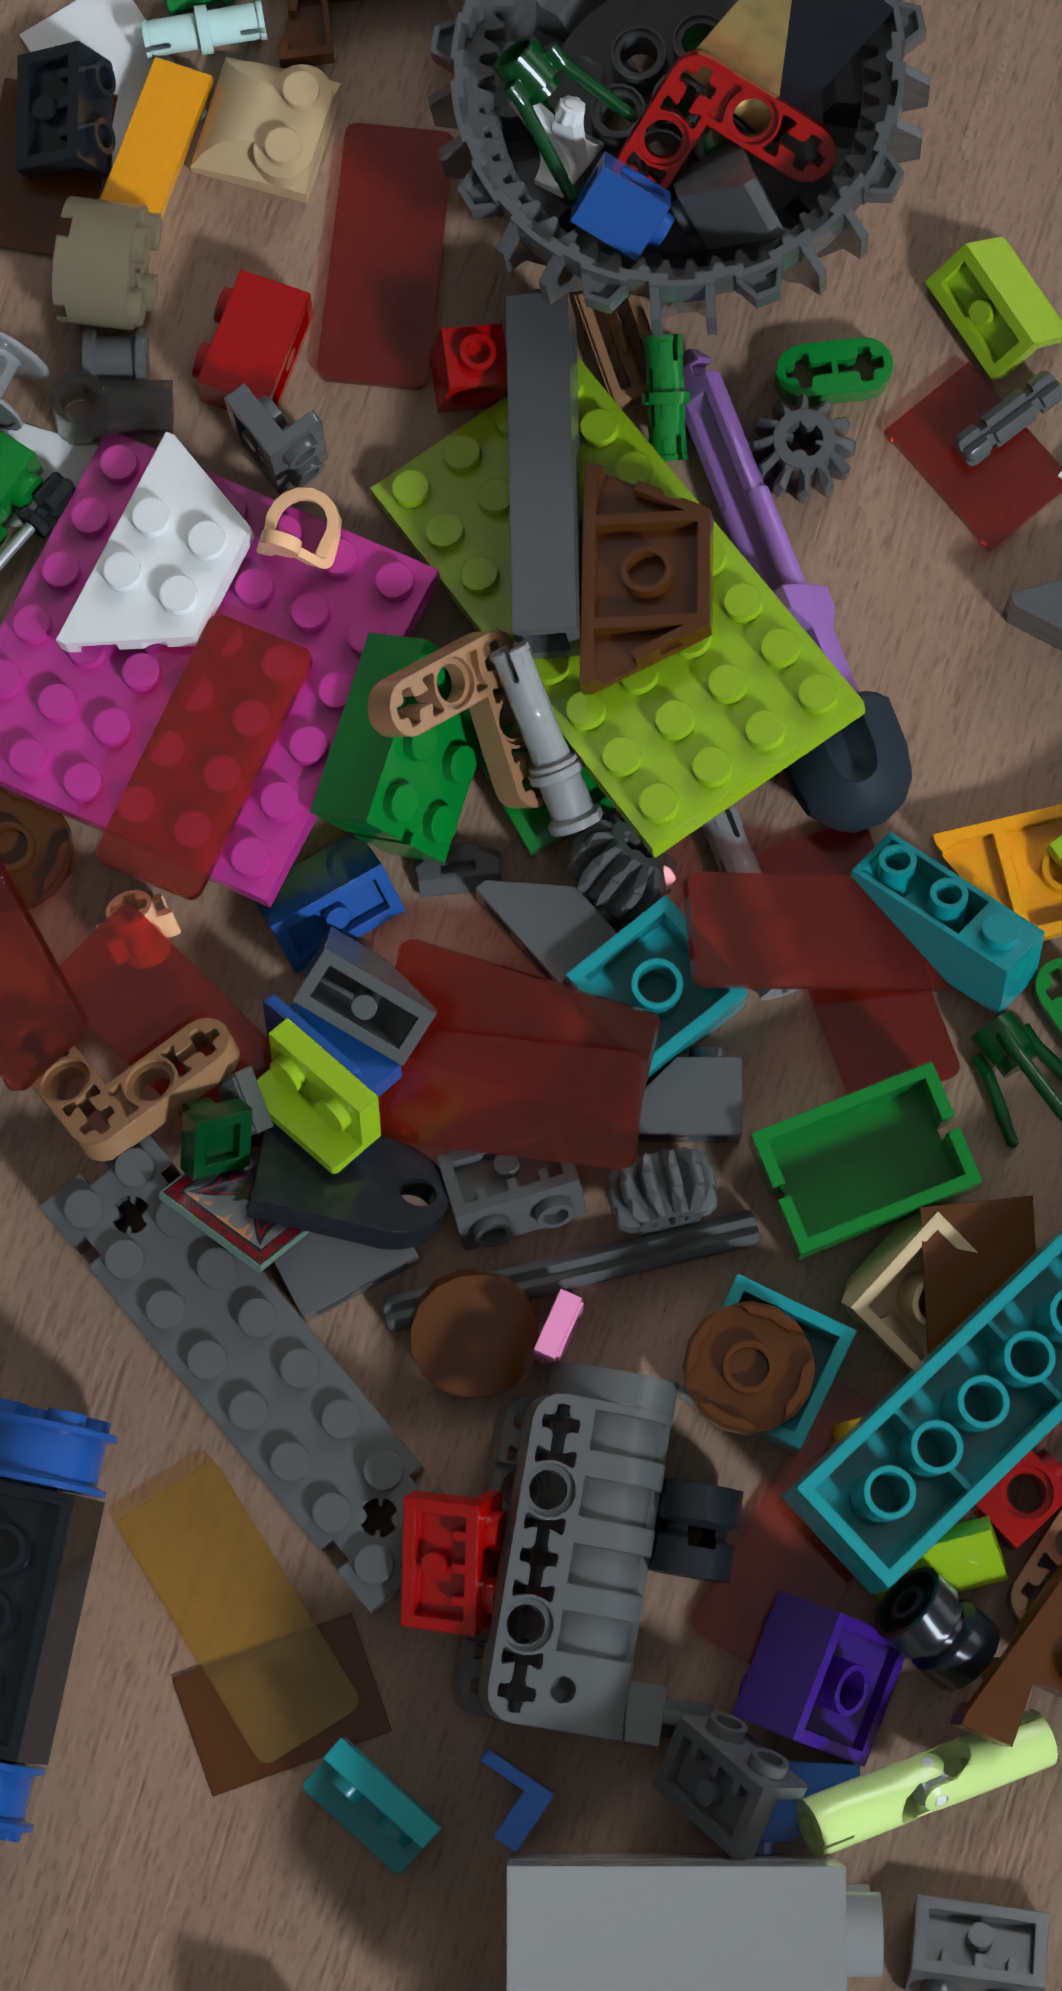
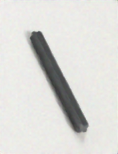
M746 1210L511 1266L493 1272L509 1277L527 1294L529 1299L558 1293L560 1289L567 1291L755 1246L760 1240V1233L755 1215L752 1211ZM430 1286L386 1296L383 1299L384 1317L387 1327L391 1331L410 1328L413 1317L412 1313L417 1300Z

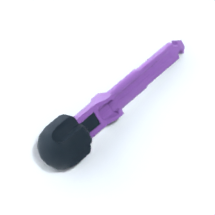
M688 349L683 353V375L685 390H690L691 403H685V422L721 511L719 515L728 538L862 698L865 705V714L784 769L792 793L807 816L834 830L856 833L885 823L905 802L912 780V767L907 742L890 699L877 692L858 691L833 629L836 607L828 587L806 583L770 490L763 482L720 372H706L705 367L713 362V359L697 349Z

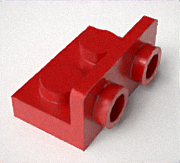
M488 1489L478 1497L472 1498L413 1490L403 1497L401 1626L476 1637L491 1625L495 1601L494 1590L507 1513L502 1512V1491Z

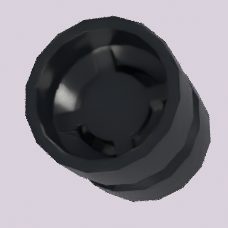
M664 1478L657 1510V1517L663 1522V1529L655 1532L648 1571L730 1584L735 1547L727 1540V1533L737 1529L739 1526L744 1492L717 1485ZM688 1528L703 1530L698 1547L687 1545Z
M922 1566L913 1569L897 1580L885 1593L874 1617L877 1633L902 1656L911 1658L917 1669L940 1689L947 1691L964 1688L976 1680L995 1656L1000 1641L999 1627L970 1600L959 1599L957 1589L931 1567Z

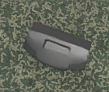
M452 843L445 863L421 859L414 860V867L418 874L420 898L476 892V887L485 880L501 881L499 867L501 862L500 851L481 847L478 843Z

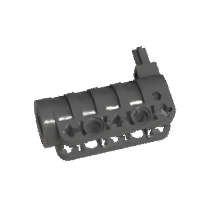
M551 1362L549 1363L543 1396H517L508 1400L499 1409L495 1420L484 1492L488 1489L501 1491L504 1478L515 1470L516 1476L511 1506L502 1497V1512L507 1513L494 1590L495 1601L489 1637L487 1638L482 1632L476 1637L459 1635L452 1676V1694L456 1703L464 1711L473 1715L498 1719L513 1724L655 1747L659 1746L660 1737L672 1738L680 1716H710L714 1712L715 1706L711 1704L666 1697L668 1687L631 1681L638 1629L641 1623L648 1566L655 1536L656 1516L666 1467L665 1460L669 1435L673 1423L679 1384L658 1377L618 1369ZM524 1415L521 1430L514 1428L515 1417ZM508 1450L517 1452L516 1461H507ZM535 1454H538V1460H535ZM530 1483H532L533 1485V1494L531 1497L529 1495ZM524 1519H527L526 1527H524ZM517 1584L516 1593L512 1594L513 1585ZM509 1614H511V1625L509 1630H507V1619ZM475 1645L485 1649L483 1657L473 1656ZM503 1650L506 1651L504 1661L501 1660ZM472 1678H480L479 1694L470 1691Z

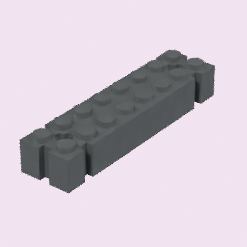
M150 1135L132 1148L125 1150L117 1158L104 1161L110 1170L91 1185L79 1173L39 1207L68 1243L81 1255L91 1246L100 1254V1257L88 1266L316 1547L325 1553L336 1543L349 1559L337 1570L338 1574L369 1612L375 1613L401 1591L403 1497L413 1490L421 1491L412 1480L424 1470L421 1463L262 1271L258 1274L159 1199L160 1191L166 1188L181 1173ZM142 1205L148 1206L149 1208L142 1215L147 1224L145 1228L136 1233L128 1226L126 1233H123L121 1227L126 1223L123 1213L131 1206H134L138 1211L141 1210ZM439 1485L431 1491L433 1493L445 1494ZM376 1502L383 1509L387 1502L395 1505L397 1512L391 1517V1521L396 1528L385 1537H383V1533L380 1530H376L374 1537L370 1536L364 1528L371 1520L366 1510Z

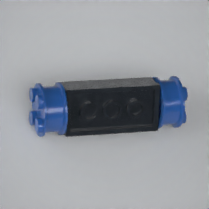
M0 1398V1479L7 1481L0 1480V1840L20 1842L22 1832L31 1833L33 1831L34 1825L25 1820L33 1779L36 1776H44L46 1771L45 1767L36 1764L48 1765L105 1506V1502L78 1495L105 1499L106 1492L98 1488L106 1445L117 1444L118 1437L109 1434L110 1422L88 1418L84 1414L48 1407V1410L30 1407L25 1403Z

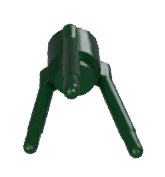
M533 35L525 36L509 46L499 56L494 64V70L506 84L503 91L517 107L567 202L574 203L578 197L533 108V105L541 103L555 115V110L547 98L560 84V79L557 77L556 72L558 70L563 72L628 122H636L639 115L636 110L622 101L619 96L571 61L556 42H552L543 48Z
M1008 1011L993 1019L972 1035L970 1039L979 1053L971 1058L970 1062L982 1078L997 1123L1009 1148L1017 1147L1019 1142L995 1075L997 1069L1004 1078L1022 1070L1055 1116L1062 1122V1100L1034 1064L1033 1060L1037 1056L1061 1081L1062 1061L1040 1040L1029 1023L1022 1026L1013 1011Z

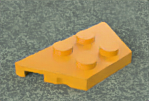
M1062 804L932 835L931 844L934 851L955 874L1045 932L1043 941L1062 937V870L1046 850L1051 842L1062 835Z

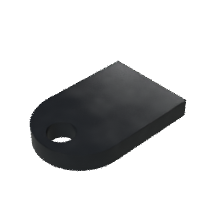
M273 1121V1127L262 1131L247 1217L389 1250L418 1246L429 1240L439 1229L448 1206L449 1196L440 1168L418 1149L403 1142L380 1136L339 1173L333 1174ZM402 1195L419 1197L428 1205H413L407 1202Z

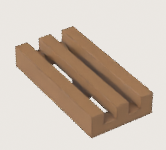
M583 291L573 294V302L604 389L622 410L624 405L633 402L636 405L641 404V392H646V382L643 383L617 309L611 314L605 312L603 314L629 384L628 388L622 390L618 384L592 308L586 307ZM630 295V298L625 299V303L644 353L643 335H653L640 297Z

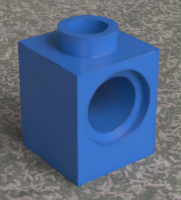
M604 152L580 191L577 200L571 207L570 222L637 262L646 246L654 250L659 247L673 224L675 216L668 213L671 207V191L607 152Z

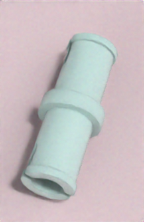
M256 0L254 3L207 10L206 4L194 6V13L153 20H140L148 60L158 56L201 49L202 55L213 54L214 47L258 39L268 40L261 0Z

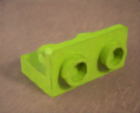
M286 1018L268 1033L272 1062L270 1063V1069L257 1079V1083L271 1120L330 1173L336 1174L381 1136L378 1096L290 1019Z

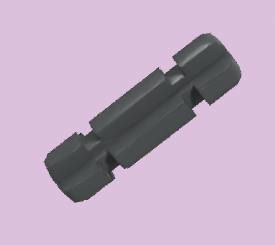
M1046 370L1040 371L1025 383L1024 391L1016 389L979 417L978 426L970 424L955 436L952 445L958 456L968 466H976L991 454L992 446L996 448L1001 447L1034 422L1039 414L1038 411L1045 413L1060 402L1062 387L1050 372Z

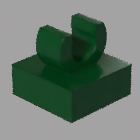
M206 1097L183 1103L180 1169L192 1180H197L250 1165L253 1109L241 1098L215 1103L212 1099Z

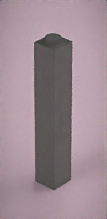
M534 289L525 294L506 296L512 633L515 642L528 640L533 659L580 655L582 510L576 319L569 293L550 305L543 300L541 290Z

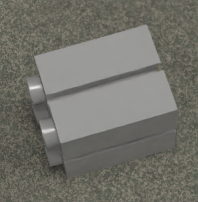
M511 1853L508 1860L507 1991H848L847 1977H882L884 1934L880 1892H870L869 1884H846V1866L830 1855L819 1858L813 1853H774V1855L755 1854L753 1859L734 1860L727 1853Z

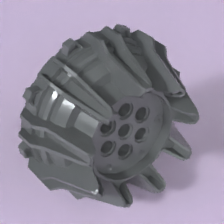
M447 0L450 13L456 19L435 25L433 28L430 46L432 60L452 73L454 80H450L448 85L428 96L430 110L435 127L459 129L460 136L438 148L445 178L463 179L457 191L460 200L472 219L499 217V219L504 218L507 221L508 226L496 247L500 266L507 272H510L525 261L546 266L539 279V285L543 300L550 305L569 292L583 290L586 307L611 314L626 298H630V295L650 297L653 337H663V319L679 313L697 312L705 316L708 336L717 335L718 294L736 291L737 294H741L757 309L781 299L782 282L784 279L786 282L803 284L820 295L827 289V270L819 258L841 249L848 251L859 259L864 257L868 253L869 234L858 219L855 211L861 204L892 203L904 181V170L898 163L920 159L923 129L902 120L901 116L902 112L928 107L931 76L902 61L904 56L925 41L926 27L921 5L902 0H885L895 10L804 111L821 122L832 135L835 143V160L829 172L816 181L800 182L790 178L743 148L767 191L785 233L774 239L708 250L697 231L687 237L675 218L659 247L654 250L646 246L636 262L570 222L573 203H569L564 197L561 198L535 185V177L541 161L539 149L529 130L509 104L510 98L503 91L506 84L495 72L494 64L509 46L525 36L533 35L543 48L552 42H556L571 61L636 110L639 120L673 63L681 55L685 54L688 47L693 43L703 41L738 0ZM639 54L648 55L656 61L652 68L640 73L629 71L624 67L629 58ZM558 70L556 75L560 79V84L547 98L548 102L555 110L560 98L567 95L579 97L585 103V133L602 141L604 144L602 150L574 183L573 187L578 196L604 152L616 157L638 120L623 131L607 129L603 125L604 121L616 112ZM684 70L680 77L686 81V91L681 99L692 101L699 91L710 94L705 87ZM666 96L661 105L668 106L673 102L672 98ZM735 113L733 114L734 123L740 131L747 134H757L746 122ZM691 114L686 118L691 124H694L699 115ZM658 120L647 128L644 141L653 153L668 155L675 152L680 146L682 133L675 123L668 120ZM706 126L679 171L707 156L706 154L714 146L727 144L731 140L711 127ZM786 131L780 138V140L795 150L796 157L793 163L798 166H802L807 159L818 163L823 156L818 151L817 143L819 138L811 134L809 139L802 142ZM778 141L773 146L768 143L765 147L771 151H776ZM633 151L627 160L637 162V171L646 176L647 172L644 168L647 164ZM671 182L667 190L671 191L672 201L678 198ZM670 208V209L668 210V213H670V214H672V215L674 216V214H673V212H672V210H671V208Z

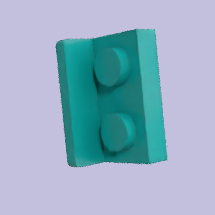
M341 1737L323 1757L324 1761L304 1782L303 1789L394 1873L401 1874L443 1825L347 1737Z

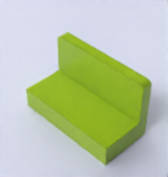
M1003 237L965 243L925 281L992 381L1006 378L1038 348L1062 342V320L1012 247Z

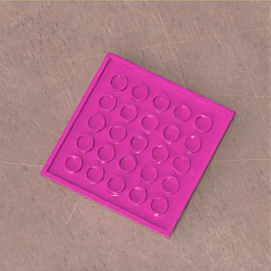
M108 429L0 627V786L270 908L317 819V816L310 813L368 633L411 637L440 582V573L437 568L342 528L334 563L328 569L309 566L296 558L258 554L257 545L265 526L266 514L275 500L204 470L248 523L255 538L199 646L168 647L164 644L156 643L147 646L145 649L119 650L117 645L113 644L82 646L81 652H67L61 649L56 639L156 451L152 447ZM289 506L283 511L276 530L297 537L302 541V548L315 554L326 531L327 522Z

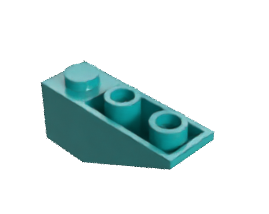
M889 832L852 869L851 877L945 981L997 1016L1036 977L1045 932L892 832Z

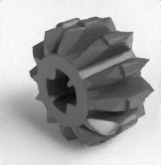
M804 393L797 396L794 411H791L779 399L773 403L771 411L773 419L759 417L755 423L754 431L760 438L750 442L753 457L761 460L757 467L762 479L768 480L777 477L773 494L777 498L782 497L789 486L797 488L796 497L801 504L808 501L811 486H814L825 497L831 495L834 488L832 478L838 480H846L848 478L851 466L845 459L854 456L856 451V441L844 437L850 426L847 416L828 420L832 409V403L829 399L821 402L815 411L808 409L809 400ZM797 441L802 448L813 445V455L808 456L802 449L792 452V443Z
M604 813L601 820L594 825L581 830L572 841L573 846L566 855L569 860L566 870L571 878L579 882L577 886L578 891L588 894L594 900L595 906L602 905L609 910L612 916L617 918L624 915L628 919L635 920L666 894L668 896L671 892L670 887L677 879L673 871L677 864L672 856L663 852L654 858L623 818L619 819L615 815Z
M682 1147L669 1151L664 1149L653 1154L644 1153L642 1157L626 1160L621 1166L615 1167L608 1174V1199L612 1215L616 1216L619 1229L630 1234L637 1233L643 1235L649 1232H659L688 1223L699 1222L702 1217L710 1215L717 1208V1182L713 1167L709 1166L706 1153L697 1149Z

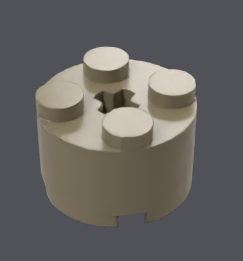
M69 196L63 206L61 217L72 218L70 232L66 236L56 235L53 255L52 301L53 305L64 306L55 317L59 322L133 331L137 325H143L146 311L153 312L156 306L158 276L157 274H149L150 250L157 251L160 245L162 216L160 213L149 212L146 205Z

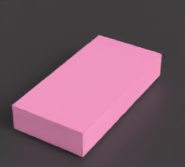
M560 1289L534 1347V1358L536 1361L547 1366L551 1362L563 1361L583 1316L584 1302H582L581 1297Z

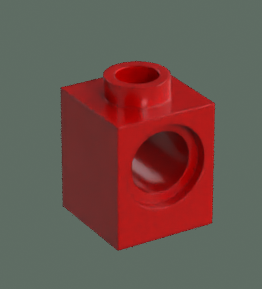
M488 324L440 329L429 353L437 412L488 409L502 400L507 392V352L503 325Z
M1044 1448L1037 1454L1031 1450L971 1508V1511L978 1518L989 1516L995 1535L1009 1551L1017 1549L1062 1506V1465ZM1015 1476L1030 1478L1039 1489L1040 1498L1038 1505L1030 1513L1016 1510L1008 1501L1007 1487Z

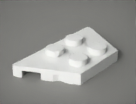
M165 432L56 639L61 649L71 653L81 652L82 646L116 644L119 650L145 649L147 646L156 643L164 644L168 647L199 646L255 535L248 523L175 435Z

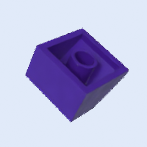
M779 1590L774 1605L765 1618L763 1634L749 1671L745 1674L740 1684L739 1697L732 1715L865 1767L905 1657L887 1643L877 1633L875 1627L841 1612Z

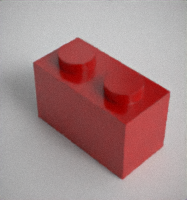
M240 269L234 287L225 286L218 298L214 312V322L219 323L212 343L203 342L194 361L192 377L197 379L202 402L227 410L224 398L245 383L257 399L266 394L279 407L314 317L311 294L309 292Z

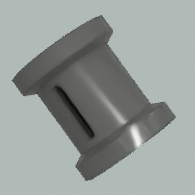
M84 329L82 337V369L85 385L95 386L98 379H135L138 385H148L150 378V349L147 329H137L135 335H97L94 329Z

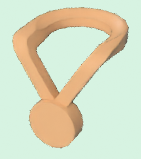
M297 487L284 492L273 501L266 514L265 526L257 545V553L266 556L279 555L296 558L309 566L322 569L330 568L334 563L341 535L342 520L337 506L325 493L314 488ZM299 501H311L325 511L327 527L315 554L302 548V541L297 537L276 530L283 511L291 504Z

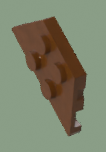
M584 463L579 684L583 695H591L712 636L713 517L711 508L685 498H670L660 488L642 481H638L636 486L606 475L604 466L596 463Z

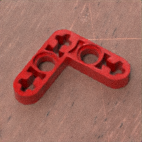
M699 50L689 51L681 55L673 63L615 157L637 171L638 163L627 160L630 154L635 151L647 165L665 170L660 179H657L650 170L647 172L646 177L667 189L706 126H709L790 178L800 182H813L824 177L832 168L835 160V143L830 131L821 122L715 55ZM703 65L711 70L709 82L715 88L710 94L699 91L694 96L688 106V112L698 114L699 117L694 124H691L679 110L661 104L666 96H670L678 105L686 91V81L680 77L685 69L696 73ZM756 98L763 101L769 107L771 119L763 131L757 134H747L736 127L733 114L736 107L742 101ZM784 115L794 120L786 127L788 134L797 140L805 142L811 134L819 138L817 148L823 156L818 163L807 159L802 166L794 164L795 150L780 139L778 140L776 151H771L765 147L777 135ZM658 120H668L675 123L682 133L680 146L671 154H655L647 147L644 141L647 128Z

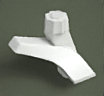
M567 95L559 99L554 111L555 115L541 103L533 105V108L569 175L568 177L572 185H574L602 150L604 144L584 131L585 103L579 97ZM510 100L509 104L523 121L517 107ZM540 153L541 161L535 177V185L563 198L564 196L558 184L555 182Z

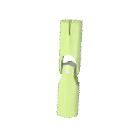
M1034 1709L1027 1710L1023 1713L1013 1747L998 1746L968 1733L906 1760L886 1765L799 1799L796 1802V1819L800 1832L810 1851L816 1857L822 1858L913 1822L918 1817L963 1802L1049 1768L1057 1763L1056 1741L1049 1724L1042 1717V1714ZM946 1776L953 1777V1778L947 1780Z

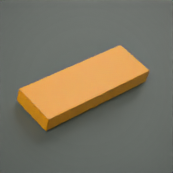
M154 57L100 200L146 205L149 212L160 213L163 219L214 85L212 75Z

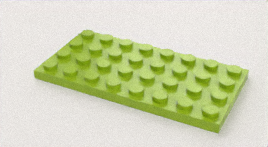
M577 356L582 547L584 463H596L604 466L606 475L636 486L638 481H642L660 488L670 498H685L700 504ZM506 396L372 486L370 490L375 502L422 562L438 569L440 585L476 631L499 630L506 632L515 642L512 633L508 396ZM714 520L712 636L591 695H583L579 684L580 655L533 659L569 750L577 754L583 764V768L654 858L866 713L862 698Z

